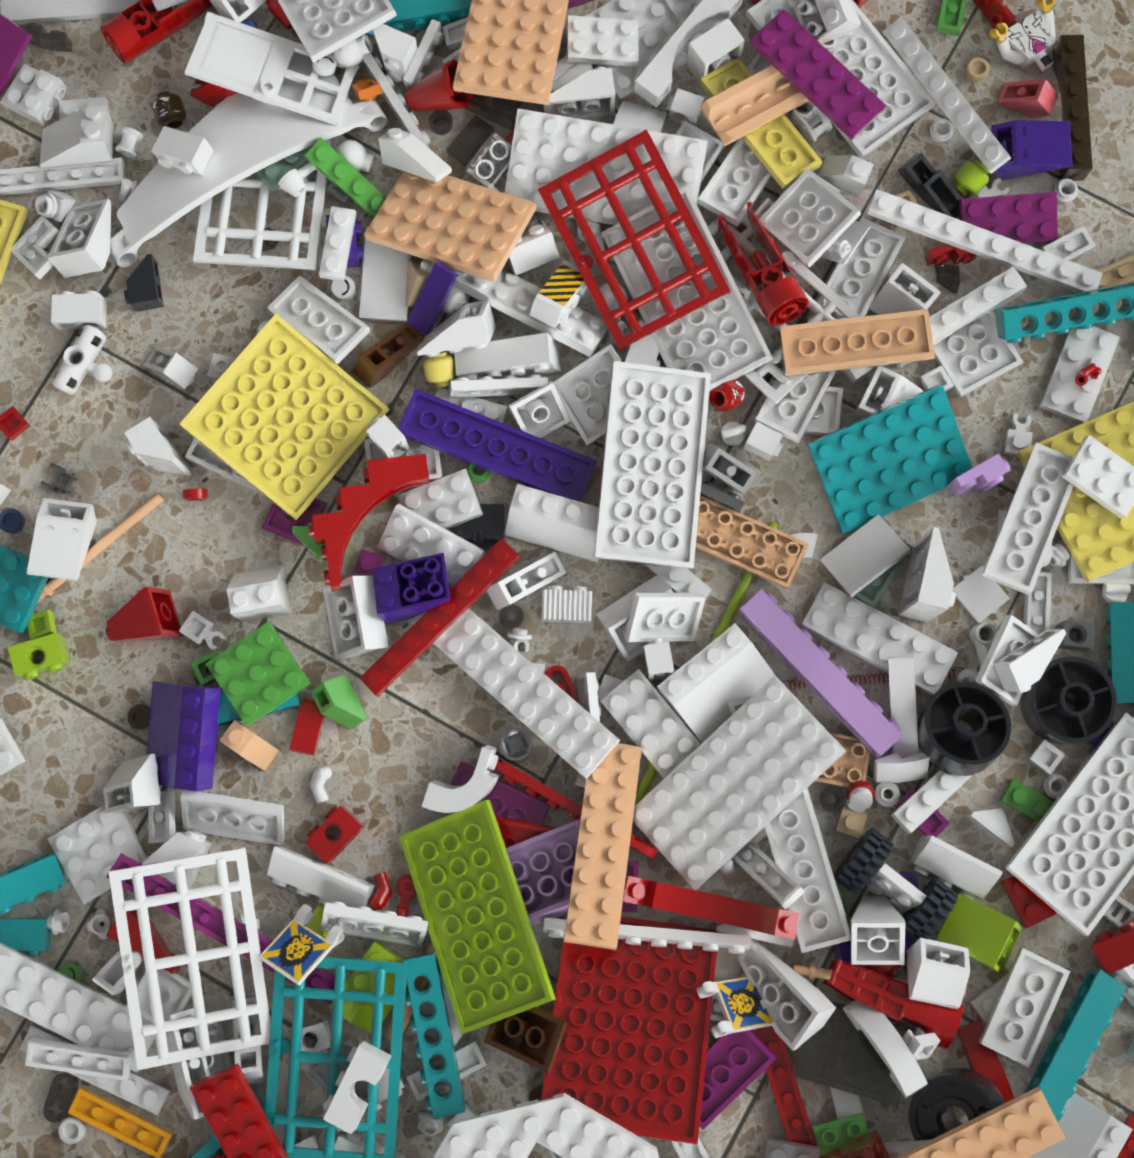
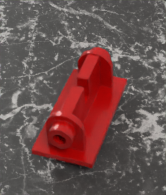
M973 0L993 28L998 30L997 23H1005L1009 28L1017 23L1015 20L1016 16L1012 14L1007 6L1002 5L1003 0Z

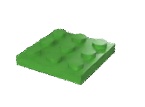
M269 621L206 663L247 727L311 685V682Z

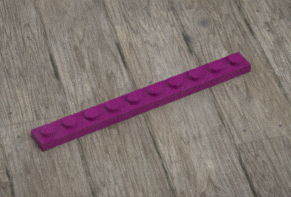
M120 853L110 871L141 866L142 864ZM159 874L143 877L146 897L177 891L175 883ZM132 879L121 880L122 887L134 893ZM201 898L189 900L193 927L227 946L222 910ZM178 902L157 906L181 920ZM234 918L237 943L248 942L246 924ZM258 932L260 952L262 954L274 940ZM250 952L241 954L251 960ZM262 961L264 968L273 973L275 972L274 968ZM315 967L307 976L305 987L334 990L335 975L323 968ZM286 977L287 981L295 985L293 981ZM322 1000V1001H324L325 1003H327V1004L330 1005L333 1000Z

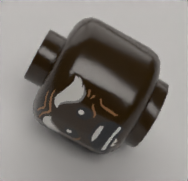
M167 91L161 92L152 103L156 121L160 126L177 129L183 125L187 116L180 96Z

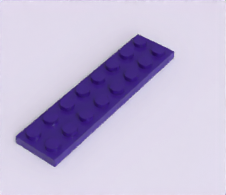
M416 388L398 427L399 431L407 439L533 489L579 502L583 498L597 462L595 459Z

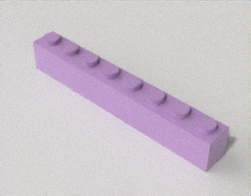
M761 589L740 608L738 614L873 756L878 759L903 736L900 733V727L892 719L888 721L881 714L883 712L882 708L875 701L870 702L864 696L865 691L856 682L852 684L846 677L848 675L847 672L839 664L834 665L828 659L830 657L829 653L822 646L817 647L811 641L813 638L806 629L798 628L794 623V617L787 610L782 611L776 605L778 601L771 593H765Z

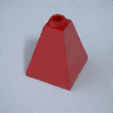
M142 588L106 622V635L109 640L116 642L184 637V634L179 632L181 624L171 592L165 589Z

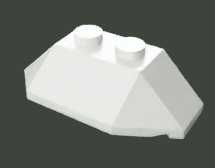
M194 1008L169 1015L168 1021L194 1016ZM217 1022L207 1024L210 1043L225 1041L223 1028ZM197 1027L169 1031L167 1033L169 1052L199 1046ZM228 1052L172 1063L179 1095L193 1120L204 1117V1114L192 1094L190 1086L196 1081L231 1067Z

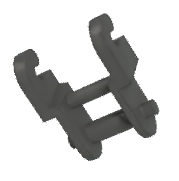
M51 463L50 466L58 469L61 473L58 481L52 485L41 481L40 484L54 491L60 489L64 495L66 492L71 494L69 488L73 480H78L75 477V473L70 475L66 473L67 470L63 467ZM65 475L69 478L63 488L59 485Z

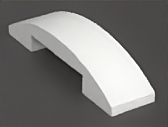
M857 1000L843 1007V1011L858 1031H863L891 1071L889 1076L905 1098L928 1084L908 1046L883 1013Z

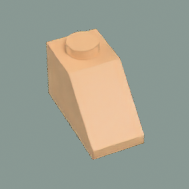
M237 720L232 722L219 740L264 771L267 770L280 752L279 749Z

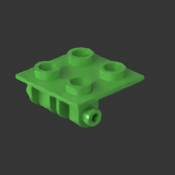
M863 1113L812 1127L817 1145L821 1147V1158H876Z

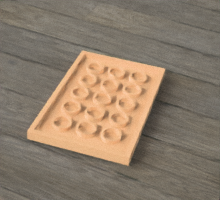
M472 0L453 90L549 105L569 0Z
M403 171L364 235L368 241L434 263L440 261L449 268L495 282L536 211V204L449 175L436 183Z

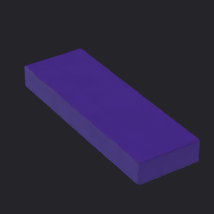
M440 261L436 262L407 322L424 335L429 334L458 274Z

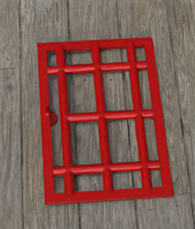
M647 130L538 189L619 350L630 346L731 292ZM642 144L651 158L645 164H642L635 148ZM627 154L634 170L609 183L602 166ZM654 169L657 170L678 210L670 215L647 174ZM593 172L601 188L576 201L568 185ZM639 178L660 220L635 233L614 191ZM558 190L561 191L568 205L560 210L551 195ZM606 196L627 238L602 251L581 209ZM573 215L619 305L613 311H610L590 271L594 263L592 257L588 254H581L564 218ZM683 220L704 262L695 266L674 226V223ZM665 229L687 271L661 284L640 242ZM632 247L653 289L628 302L607 260ZM708 270L717 285L716 288L708 291L700 276ZM692 280L700 296L674 309L666 293ZM658 298L666 314L641 327L633 310ZM622 316L625 317L632 330L626 336H623L616 322Z

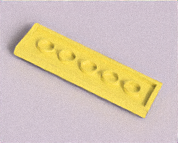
M737 57L702 77L699 84L708 96L712 98L753 74ZM785 114L742 137L782 189L793 184L807 168L814 171L821 167L822 160Z

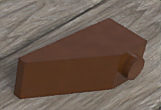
M406 322L361 353L353 373L366 386L371 388L391 373L423 342L425 337Z

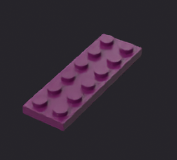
M784 9L750 39L749 44L851 140L885 110L887 105Z

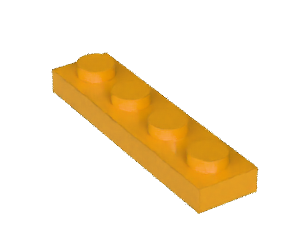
M84 1087L79 1089L68 1111L69 1114L155 1158H162L174 1134Z

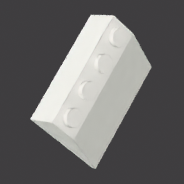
M933 527L913 545L898 612L899 617L927 623L954 605L956 592H953L954 582L940 530L937 527Z
M735 623L658 685L657 691L702 744L732 716L728 703L753 696L775 674L752 642Z
M1074 1093L1067 1100L1064 1106V1115L1058 1121L1065 1139L1027 1158H1117L1133 1129Z

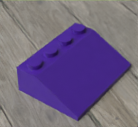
M152 681L146 755L155 754L158 765L159 785L189 791H202L213 788L221 688Z

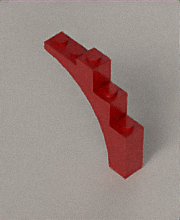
M426 454L367 460V468H363L364 483L369 484L339 487L340 495H336L337 510H342V512L312 515L313 523H308L310 538H315L316 544L326 545L321 546L322 560L328 563V570H324L325 585H330L331 592L342 591L341 571L344 555L350 539L361 521L378 504L390 496L411 487L429 484Z

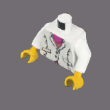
M1037 0V5L1043 8L1041 12L1038 9L1009 29L1005 23H997L998 30L996 28L990 30V37L997 38L996 44L1003 60L1019 65L1023 69L1035 62L1042 72L1054 63L1048 53L1053 48L1056 39L1053 9H1050L1055 4V0H1047L1046 4L1045 0Z

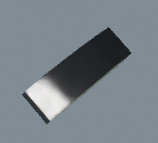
M922 152L914 155L897 170L908 185L934 211L953 218H957L960 215L959 199H962L943 172L941 170L936 171Z

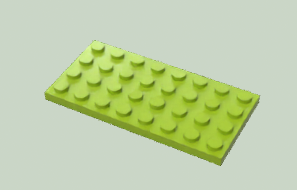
M484 800L465 810L455 812L399 836L425 921H428L427 928L460 1033L471 1032L556 1000L490 800Z

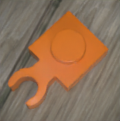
M362 76V80L356 81L353 79L352 81L354 95L359 100L371 101L376 98V95L382 94L381 86L374 78L368 80L367 76Z

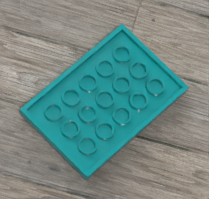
M941 384L806 444L839 531L842 534L865 525L878 514L883 517L947 488L956 477L972 469L946 392Z

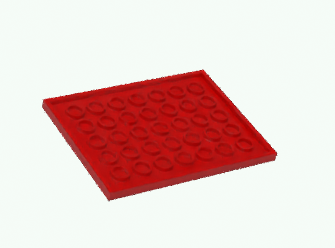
M622 916L620 919V924L719 933V931ZM618 939L616 950L563 942L553 1013L567 1021V1025L550 1073L545 1072L541 1100L565 1093L639 1137L697 1145L713 995L699 998L696 989L702 987L704 982H714L717 951H704L703 946H692V949L677 948V944L667 943L666 947L652 946L651 942L641 941L640 945L626 944L625 939Z

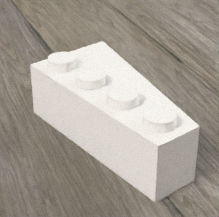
M548 333L491 341L483 348L474 349L473 346L466 347L462 351L454 353L456 376L459 378L465 377L469 380H478L485 376L501 379L510 375L525 377L529 375L562 373L560 346Z

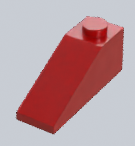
M137 910L126 911L131 950L139 952L143 957ZM115 919L106 936L119 943ZM149 919L155 959L173 956ZM181 967L164 968V970L168 971L171 974L177 973Z
M981 1020L960 1026L957 1033L970 1069L988 1078L1000 1091L1005 1103L1014 1099L1006 1073L996 1052L978 1043L985 1029Z

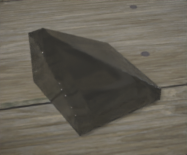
M935 264L936 282L952 293H957L961 282L959 266Z

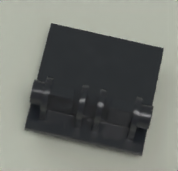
M480 504L483 516L455 526L454 534L483 549L484 552H488L501 538L504 539V504Z

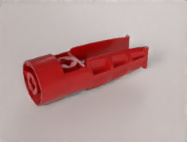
M140 0L100 25V30L115 55L126 65L188 25V23L203 14L213 4L210 0H191L175 10L169 7L157 12L152 0Z
M747 203V218L772 263L770 265L762 250L754 251V254L750 255L749 258L756 268V272H753L752 265L722 215H718V231L722 232L741 275L768 323L778 326L788 323L801 315L808 307V298L775 244V241L771 238L761 220L753 212L752 203ZM760 284H761V291H762L761 293H760L759 289L757 288V286L760 285Z
M837 959V962L835 960L831 961L829 969H832L833 972L830 980L824 979V985H828L834 991L852 1001L857 1000L883 1013L891 1021L896 1020L900 1022L902 1019L923 1029L925 1034L935 1033L940 1040L937 1046L944 1050L952 1043L962 1019V1004L960 1008L954 1009L909 999L908 984L863 966L851 965L850 962Z

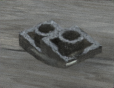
M37 23L18 25L33 35L29 42L30 44L52 51L72 52V42L66 32L54 30L47 33L43 25Z

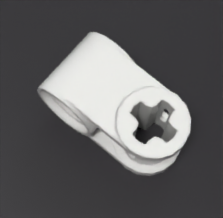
M810 101L789 112L791 121L811 144L816 142L817 137L822 133L832 130L829 118ZM797 108H804L806 110V113L799 112Z

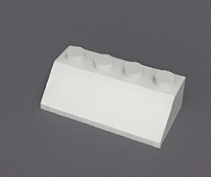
M517 484L504 536L598 563L599 558H594L599 507Z
M284 846L274 847L267 875L273 878V883L282 887H286L287 884L296 887V893L309 897L310 894L320 897L318 902L324 905L325 903L338 901L346 904L348 907H367L376 886Z

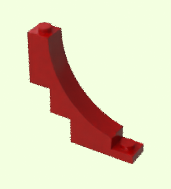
M626 875L623 902L795 940L800 913Z

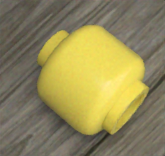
M447 351L440 352L436 356L427 357L423 360L425 380L428 383H434L436 388L449 386V381L455 379L454 358L447 354Z

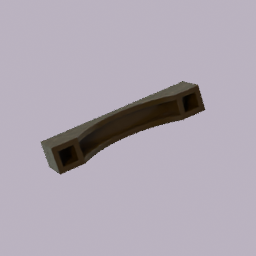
M1060 35L1052 48L1053 71L1057 77L1060 89L1062 121H1070L1073 167L1060 169V180L1071 179L1073 181L1085 180L1093 169L1084 35Z

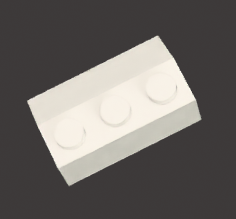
M151 417L124 432L128 438V441L125 442L128 449L139 460H142L145 466L150 465L157 471L185 477L193 475L169 435Z
M659 574L596 614L626 662L644 652V645H648V642H628L624 638L635 593H673L671 587Z
M373 575L351 576L342 580V591L331 592L330 585L323 588L335 660L372 654L389 648L384 621L377 615Z
M921 836L909 861V864L915 866L913 871L925 877L931 874L950 889L954 886L961 890V894L973 900L975 897L984 899L1003 873L1001 870L934 836Z

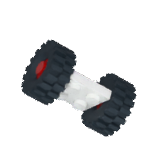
M870 828L865 832L864 836H861L859 841L854 844L853 848L842 860L841 865L834 873L835 880L854 895L859 893L867 884L868 889L872 893L885 896L897 911L904 913L902 917L905 920V935L913 942H916L919 938L929 939L942 926L943 921L948 918L950 911L955 907L954 904L958 900L957 893L938 878L929 881L921 891L884 863L889 857L894 844L874 828Z

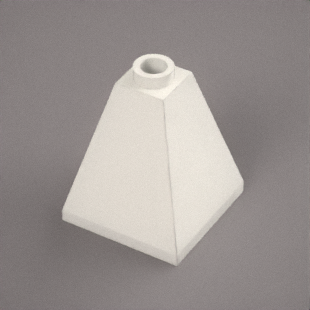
M863 896L851 919V965H904V918L885 896Z

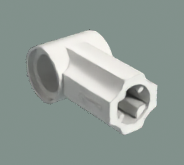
M989 622L977 624L970 630V639L975 645L980 668L998 632L996 626ZM981 628H985L988 632V639L986 641L982 640L979 636Z

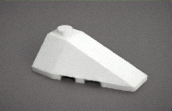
M751 939V947L748 950H744L743 954L738 955L737 959L750 984L756 986L762 998L760 1003L763 1009L767 1008L773 1020L771 1023L772 1027L792 1051L796 1050L818 1032L836 1009L818 988L754 939Z

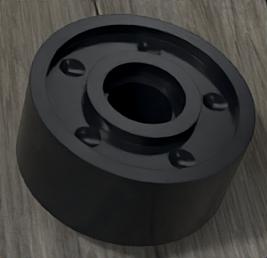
M1063 657L1050 661L1040 680L1032 684L1031 689L1024 692L1020 698L1021 712L1029 728L1042 739L1055 744L1080 743L1098 737L1111 724L1117 706L1116 691L1110 677L1096 663L1081 657ZM1067 690H1070L1077 700L1073 711L1066 706L1064 701V695Z
M969 682L949 684L938 690L921 712L917 722L918 745L921 751L929 757V762L945 773L956 776L978 774L987 769L1006 748L1011 736V719L1004 703L989 689ZM958 721L966 722L970 725L973 732L962 729Z
M967 1068L943 1070L927 1080L928 1084L913 1095L909 1106L911 1133L915 1141L932 1140L963 1124L956 1119L953 1106L961 1108L966 1113L968 1121L1004 1104L1005 1101L997 1087L984 1075Z

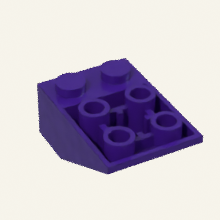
M1014 120L991 125L992 134L1011 157L1009 161L995 171L1001 181L1073 167L1070 121Z
M444 553L372 569L377 615L386 624L411 619L450 600Z

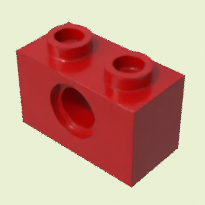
M334 806L325 815L327 820L321 826L318 824L314 826L307 834L309 839L305 844L326 864H330L365 828L345 806H340L339 808ZM331 826L338 827L340 831L339 837L336 840H331L328 837L327 832Z

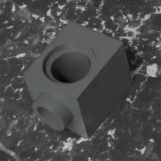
M1065 620L1058 623V626L1055 627V629H1064L1066 632L1058 648L1077 651H1088L1094 648L1095 624ZM1069 630L1076 632V642L1069 638Z

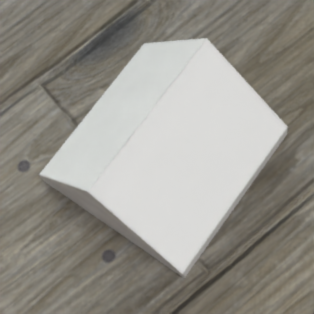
M552 381L509 405L510 415L519 430L539 438L570 422Z

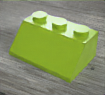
M378 940L372 944L363 957L364 960L403 962L404 958ZM354 970L345 983V990L374 993L375 972ZM386 973L384 993L394 994L395 973ZM332 1001V1003H331L330 1006H329V1008L332 1009V1010H333V1001ZM344 1001L343 1018L371 1033L373 1003ZM384 1004L383 1021L393 1008V1005Z

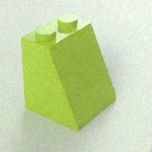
M959 893L958 900L954 904L955 907L950 911L948 918L943 921L942 926L936 930V934H938L937 940L968 948L970 959L1001 975L1023 928L1016 920Z

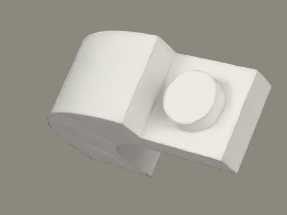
M490 745L482 747L474 774L465 785L454 786L438 780L429 782L422 807L436 812L452 813L465 810L484 799L494 788L499 775L490 772V770L495 769L498 761V756L495 755L497 748Z

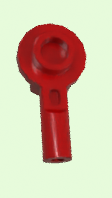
M411 874L401 876L396 882V892L400 896L397 916L406 917L410 899L417 896Z

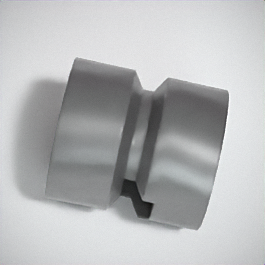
M511 728L505 731L500 738V750L509 761L522 762L531 755L533 743L525 730Z

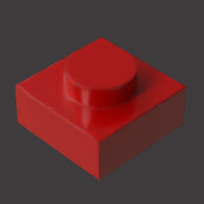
M14 406L10 407L0 416V429L11 441L31 426Z

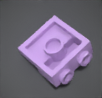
M997 454L956 477L945 489L949 496L955 493L961 496L972 488L975 493L982 489L986 493L1004 481V475L1011 470L1010 465Z

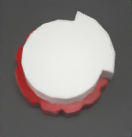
M855 781L846 789L847 805L851 810L861 813L865 812V809L872 805L875 794L871 784L866 781Z

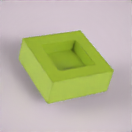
M46 609L31 616L28 622L30 640L57 633L53 611Z

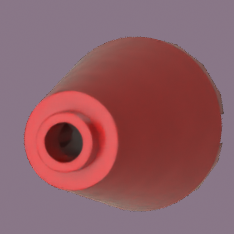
M451 60L408 88L405 95L407 106L415 112L464 109L469 107L471 103L468 102L469 99L473 98V94L453 90L458 61Z

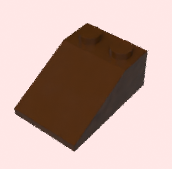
M540 1005L490 1024L484 1043L546 1073H550L567 1021Z

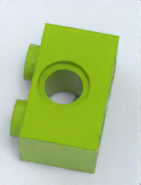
M58 633L7 647L14 676L24 678V680L38 678L39 673L48 671V673L62 671L63 666L71 664L64 636ZM43 652L44 659L41 663L37 664L36 656L38 653Z

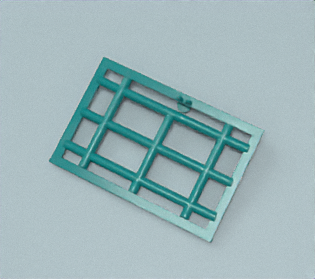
M324 957L316 968L335 969L334 990L306 988L305 980L299 986L296 983L294 987L285 986L286 977L275 970L265 1115L274 1132L276 1125H285L283 1148L288 1158H395L407 962ZM346 970L375 972L374 993L345 990ZM386 973H395L394 994L384 993ZM284 997H294L291 1041L288 1038H282ZM304 998L333 1000L330 1053L301 1051ZM344 1001L373 1003L371 1045L380 1050L384 1004L393 1005L390 1055L392 1056L386 1069H389L386 1122H376L379 1082L376 1085L368 1082L367 1103L369 1104L366 1108V1121L361 1120L355 1130L365 1132L364 1153L334 1150L335 1129H342L323 1120L324 1117L296 1115L300 1062L329 1064L327 1100L331 1094L335 1096L338 1086L335 1083L339 1077L340 1065H350V1062L347 1061L349 1055L340 1054ZM290 1051L286 1114H277L280 1056ZM296 1126L324 1128V1149L294 1147ZM375 1133L385 1134L384 1154L374 1153Z

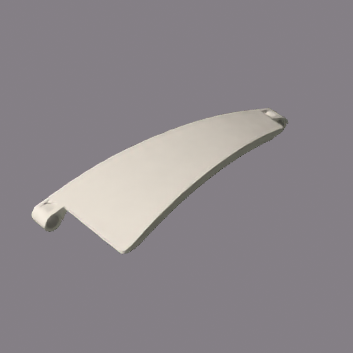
M294 52L288 70L310 77L313 70L312 59L309 56ZM334 74L318 76V80L340 87V83ZM284 77L278 96L301 103L307 85ZM314 88L308 106L331 113L337 95ZM241 93L228 96L188 132L204 137L214 150L202 175L195 173L186 174L178 168H166L158 163L117 211V217L123 229L110 239V252L118 266L129 267L136 262L137 250L143 242L156 236L180 217L231 185L283 158L313 146L320 137L326 141L356 127H366L372 132L380 131L386 126L387 118L375 100L352 104L348 96L337 126L277 105L264 103Z

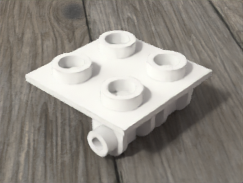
M854 221L821 257L845 265L870 229V225Z

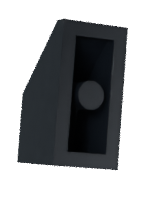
M147 254L127 279V290H124L125 301L127 305L130 304L135 312L164 307L158 262L152 254Z

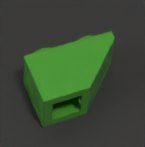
M346 674L322 682L310 691L322 715L350 729L355 728L368 719Z

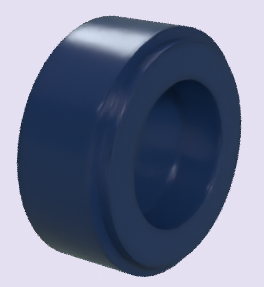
M9 508L1 512L0 528L3 531L15 534L23 529L25 517L20 511Z

